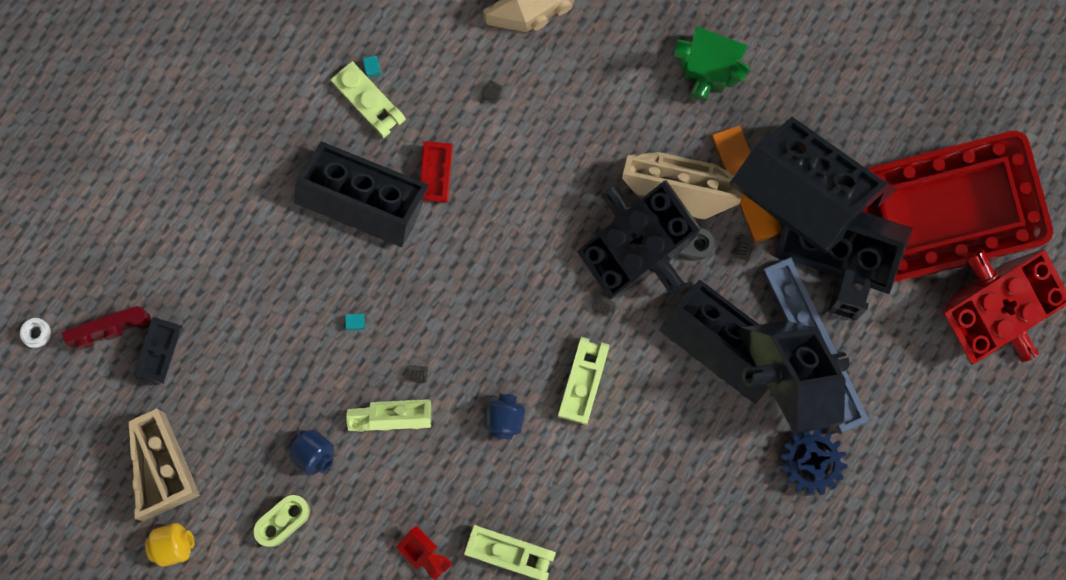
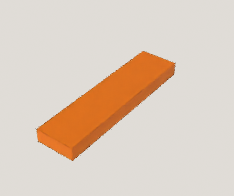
M740 125L712 135L713 143L724 169L733 176H735L751 153ZM742 194L739 207L754 244L780 235L782 227L779 220Z

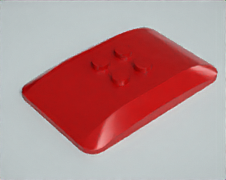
M1008 131L867 168L896 188V190L878 208L871 203L863 212L913 228L895 282L968 266L969 263L965 259L966 256L971 254L973 257L972 252L979 249H984L988 260L1042 247L1052 239L1053 225L1030 142L1022 132Z

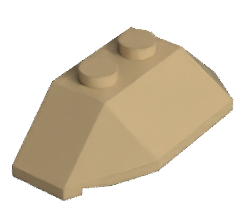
M499 0L483 10V20L486 25L521 32H528L531 29L536 31L543 28L548 23V19L555 14L561 16L567 13L572 8L575 0Z
M660 152L644 153L638 156L627 155L622 179L639 199H642L661 182L667 180L692 217L707 219L740 204L742 193L730 185L734 176L716 164Z

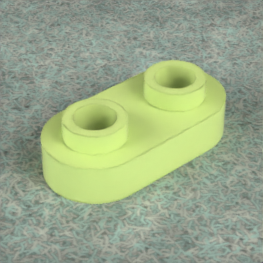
M290 495L282 499L256 522L254 536L257 542L266 547H275L281 544L307 521L310 515V507L307 501L297 495ZM292 506H298L300 509V513L296 517H291L289 514ZM269 526H274L276 528L275 536L267 537L266 529Z

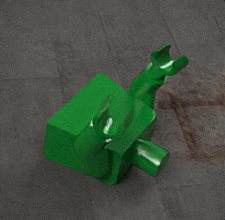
M698 26L695 28L692 42L677 39L674 57L678 58L680 68L686 71L684 79L694 82L690 96L699 101H706L711 89L722 93L725 87L730 88L736 86L739 82L742 83L751 68L742 62L748 45Z

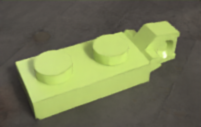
M431 400L370 402V407L347 409L348 431L363 432L364 430L388 431L391 429L431 428Z

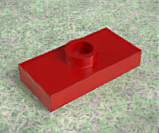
M423 141L420 181L429 184V189L424 199L426 201L449 202L453 143Z

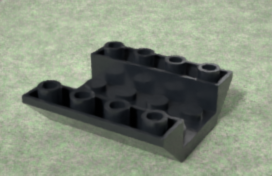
M794 117L788 119L754 147L730 182L731 186L824 254L843 239L849 223L871 203L878 208L896 190V188ZM797 150V151H799L801 154H796V153H793L792 151ZM840 184H845L849 189L841 187Z

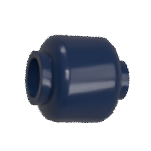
M499 393L498 399L488 400L483 426L489 431L490 436L511 440L513 435L521 433L525 407L521 403L516 402L517 396Z
M314 429L298 432L289 443L290 460L308 475H314L319 472L324 473L334 462L332 458L335 451L333 444Z

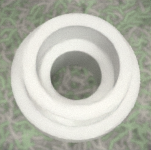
M40 318L27 320L20 329L22 342L31 348L44 346L51 336L50 326ZM39 328L41 331L40 336L32 338V331Z

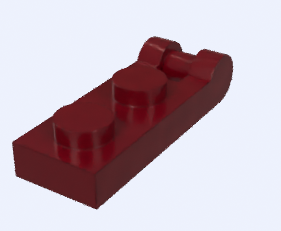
M134 306L61 333L65 344L71 348L76 347V350H83L93 346V341L105 337L106 340L120 337L123 334L122 331L136 326L140 329H146L150 326L152 318L143 308Z

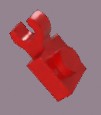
M417 525L395 547L416 570L423 566L428 575L434 580H437L452 565L446 556L434 553L438 547Z

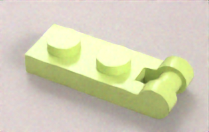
M353 61L331 79L332 84L382 138L391 133L390 129L396 124L400 125L406 120L400 110L383 95ZM386 111L388 116L383 121L379 120L377 117Z
M581 337L558 417L587 425L610 345L602 342L601 345L589 342L590 339ZM586 353L597 356L596 363L585 361Z
M476 525L473 526L464 553L466 556L537 580L548 579L549 573H547L550 561H554L556 552ZM530 554L538 557L535 568L526 565Z

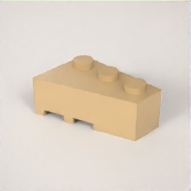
M155 409L129 421L130 450L134 480L132 481L136 509H134L135 519L143 522L199 497V491L166 413Z

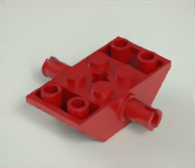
M984 249L972 252L973 257L971 254L967 255L965 259L972 268L977 280L955 293L942 313L969 363L974 365L1010 341L1021 362L1032 360L1031 354L1033 357H1037L1039 352L1032 343L1027 331L1066 306V288L1046 250L1041 249L1013 259L995 269L992 268Z

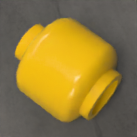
M179 523L153 529L149 538L145 541V550L149 560L161 567L171 566L188 560L191 549L194 548V537L191 531H186L183 525Z

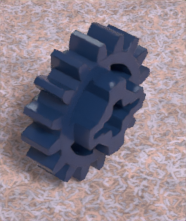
M820 429L814 430L812 436H810L808 431L802 432L801 439L794 434L790 437L793 445L786 443L783 446V449L788 454L779 457V460L786 462V466L780 469V472H788L790 475L785 482L787 484L793 481L796 482V492H799L803 487L806 488L807 496H811L814 489H817L819 495L825 494V486L830 490L835 489L836 484L833 480L842 481L844 476L839 473V470H844L848 467L847 464L842 463L840 460L847 455L846 452H838L837 450L841 442H830L831 433L821 437ZM816 443L824 446L829 452L819 449ZM802 445L803 454L800 459L794 461L795 452ZM811 455L813 459H826L816 466V470L813 465L808 466L807 464L802 466L811 458ZM833 463L832 471L828 478L825 479L824 471L827 465ZM798 472H803L804 474L808 475L810 477L811 482L801 478L798 475Z

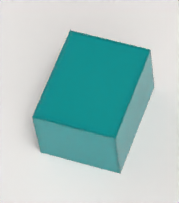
M378 57L363 58L366 76L368 78L381 76Z
M364 314L345 315L347 331L365 330Z

